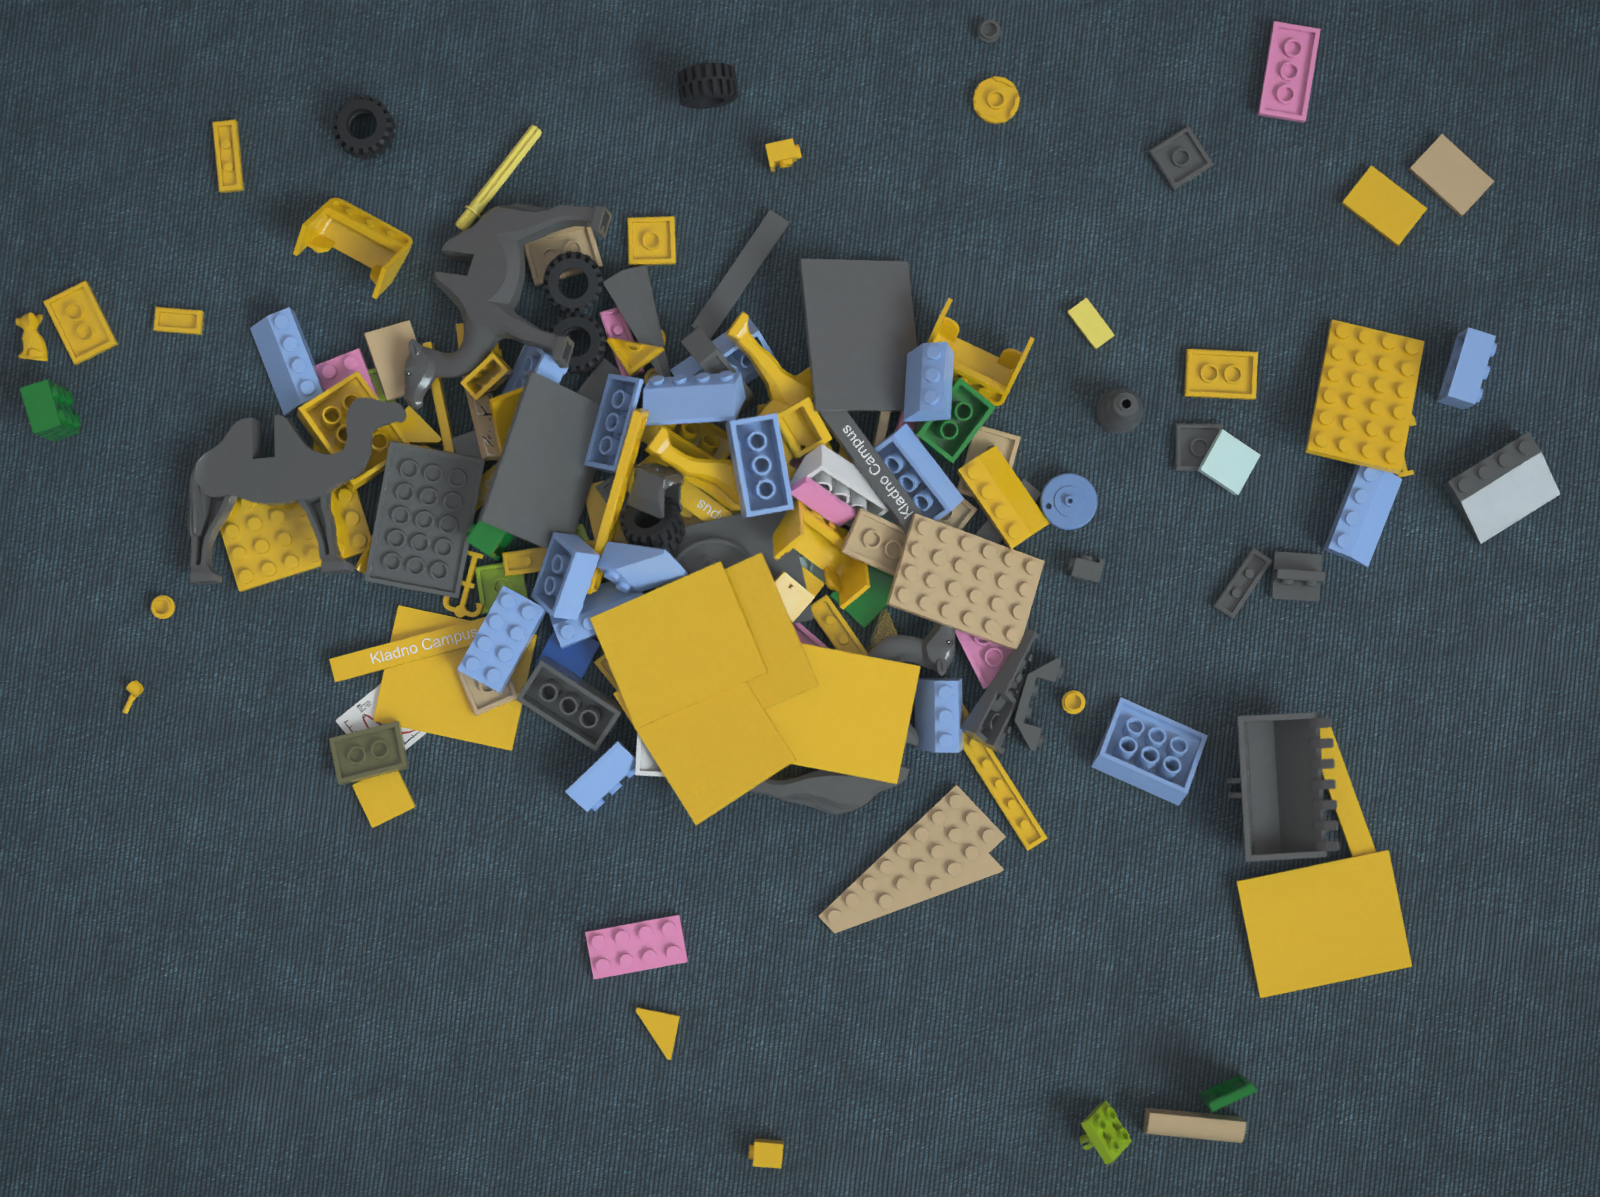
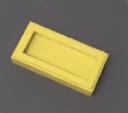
M1087 297L1067 312L1094 350L1115 336Z

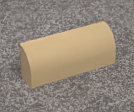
M1145 1108L1143 1132L1152 1135L1242 1143L1247 1122L1239 1116Z

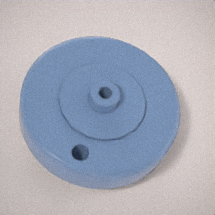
M1064 473L1053 477L1043 487L1040 495L1041 512L1052 526L1061 530H1075L1083 527L1093 518L1097 509L1098 500L1093 485L1086 478L1075 473Z

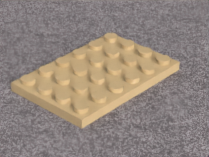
M915 513L911 519L886 605L1014 650L1018 648L1023 638L1045 561Z

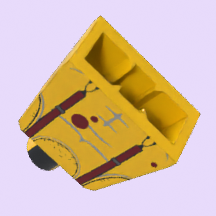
M492 352L460 383L477 401L493 393L514 371L499 354ZM476 383H478L479 385H481L482 389H480V388L476 385Z

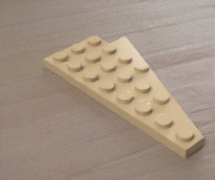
M955 785L818 916L834 933H838L1000 873L1004 869L989 852L1006 836Z

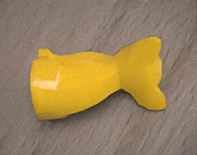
M29 312L24 314L22 318H16V325L24 330L22 336L23 351L18 355V358L48 361L46 343L37 330L43 319L42 314L36 316Z

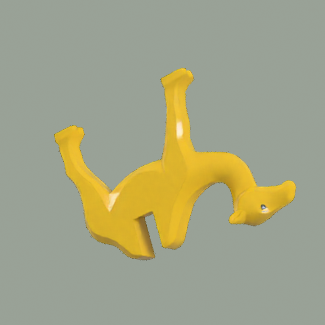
M744 311L741 312L724 336L733 341L736 347L749 358L766 385L770 400L760 409L756 417L778 414L807 397L813 400L810 367L798 375H793L782 369L773 355L758 344L750 334L748 328L749 315ZM799 409L783 417L801 449L817 441ZM663 426L660 427L644 450L650 455L656 456L659 461L680 472L686 481L713 496L731 511H741L732 460L700 459L688 456L671 445L668 429ZM781 434L790 483L797 469L789 464L794 455ZM829 441L823 444L824 446L832 450Z

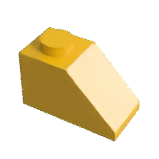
M410 406L405 409L407 415L405 421L402 423L395 422L410 444H443L442 438Z

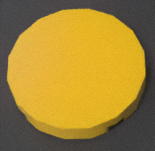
M994 76L979 83L974 91L972 102L974 111L979 118L987 123L1001 124L1013 118L1018 110L1020 97L1013 82L1004 77Z

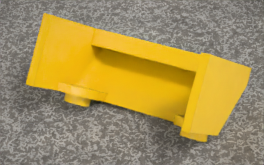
M331 198L302 224L293 254L298 256L306 247H310L318 253L328 252L331 248L337 249L372 268L369 276L376 284L372 297L377 299L392 284L411 249L413 240L408 234L340 198Z
M948 298L927 343L947 342L954 352L953 377L961 378L994 406H1000L1005 402L1035 338L1030 337L1023 353L1012 348L1005 349L1000 357L986 352L957 338L960 331L959 325L954 320L946 317L953 299Z
M796 499L793 501L794 509L787 510L773 533L774 558L778 560L793 548L824 571L826 586L838 592L840 608L845 609L870 587L868 565L840 552L849 531L842 526L837 527Z

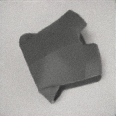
M657 463L636 466L633 486L627 501L628 505L661 519L664 518L666 495L667 498L670 497L679 512H682L681 486L683 484V475L670 467Z

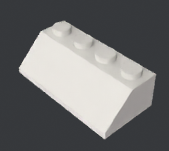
M823 444L804 457L790 482L791 486L805 476H808L854 508L856 513L858 508H862L881 517L889 511L858 468ZM854 518L846 522L845 525L851 527Z

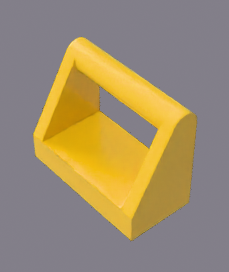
M809 397L802 399L777 414L780 432L796 459L814 450L821 444L832 440L818 412L814 411V405ZM796 409L800 410L817 440L802 450L783 418Z

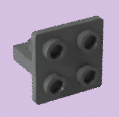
M1275 552L1272 599L1318 602L1320 600V586L1322 582H1325L1326 572H1321L1322 555Z

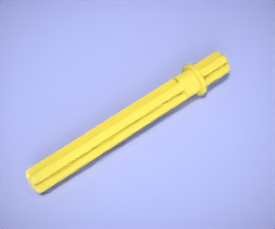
M535 125L529 127L469 206H465L466 210L455 224L457 228L464 231L470 228L476 218L480 219L481 212L541 136L542 132Z

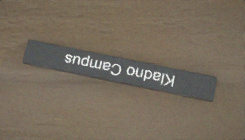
M817 411L829 431L907 535L913 514L916 513L924 516L847 411Z

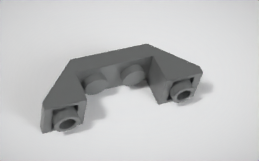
M699 326L680 341L705 372L709 374H719L723 371L736 372ZM744 381L743 386L746 399L739 414L757 400Z
M1059 658L1026 674V680L1013 722L1031 751H1036L1037 747L1041 748L1044 734L1041 733L1042 728L1024 723L1025 719L1029 720L1033 706L1029 705L1031 696L1035 697L1038 691L1039 683L1036 682V678L1052 683L1056 681V678L1061 679L1064 665H1060L1062 659Z

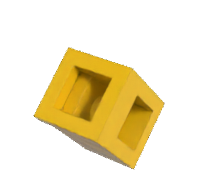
M793 138L765 144L771 172L775 171V166L787 168L792 166L793 162H796L797 159L802 158L799 144L794 145Z

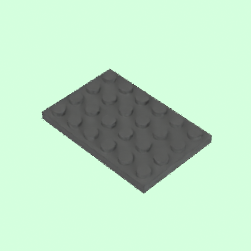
M390 440L364 581L459 598L469 543L466 541L468 538L466 533L474 521L485 459Z

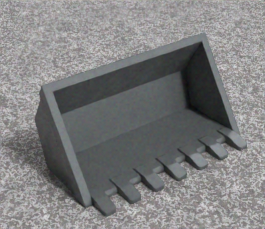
M1319 712L1237 716L1241 777L1227 778V783H1241L1242 792L1232 791L1228 793V798H1242L1246 862L1327 857V851H1338V841H1326V831L1338 830V821H1325L1324 811L1336 810L1337 801L1324 800L1323 789H1335L1336 781L1334 779L1323 780L1322 769L1334 768L1335 762L1334 759H1321V748H1333L1334 744L1332 738L1320 739V728L1332 727V718H1319Z

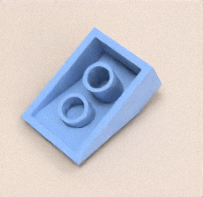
M609 541L597 565L604 573V577L611 580L616 585V589L624 593L629 591L642 592L688 575V572L665 549Z

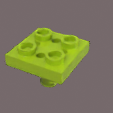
M1107 1100L1100 1103L1081 1122L1086 1134L1080 1136V1144L1088 1143L1083 1146L1085 1150L1095 1146L1106 1165L1114 1162L1132 1142L1128 1131L1122 1126L1115 1110L1109 1105Z

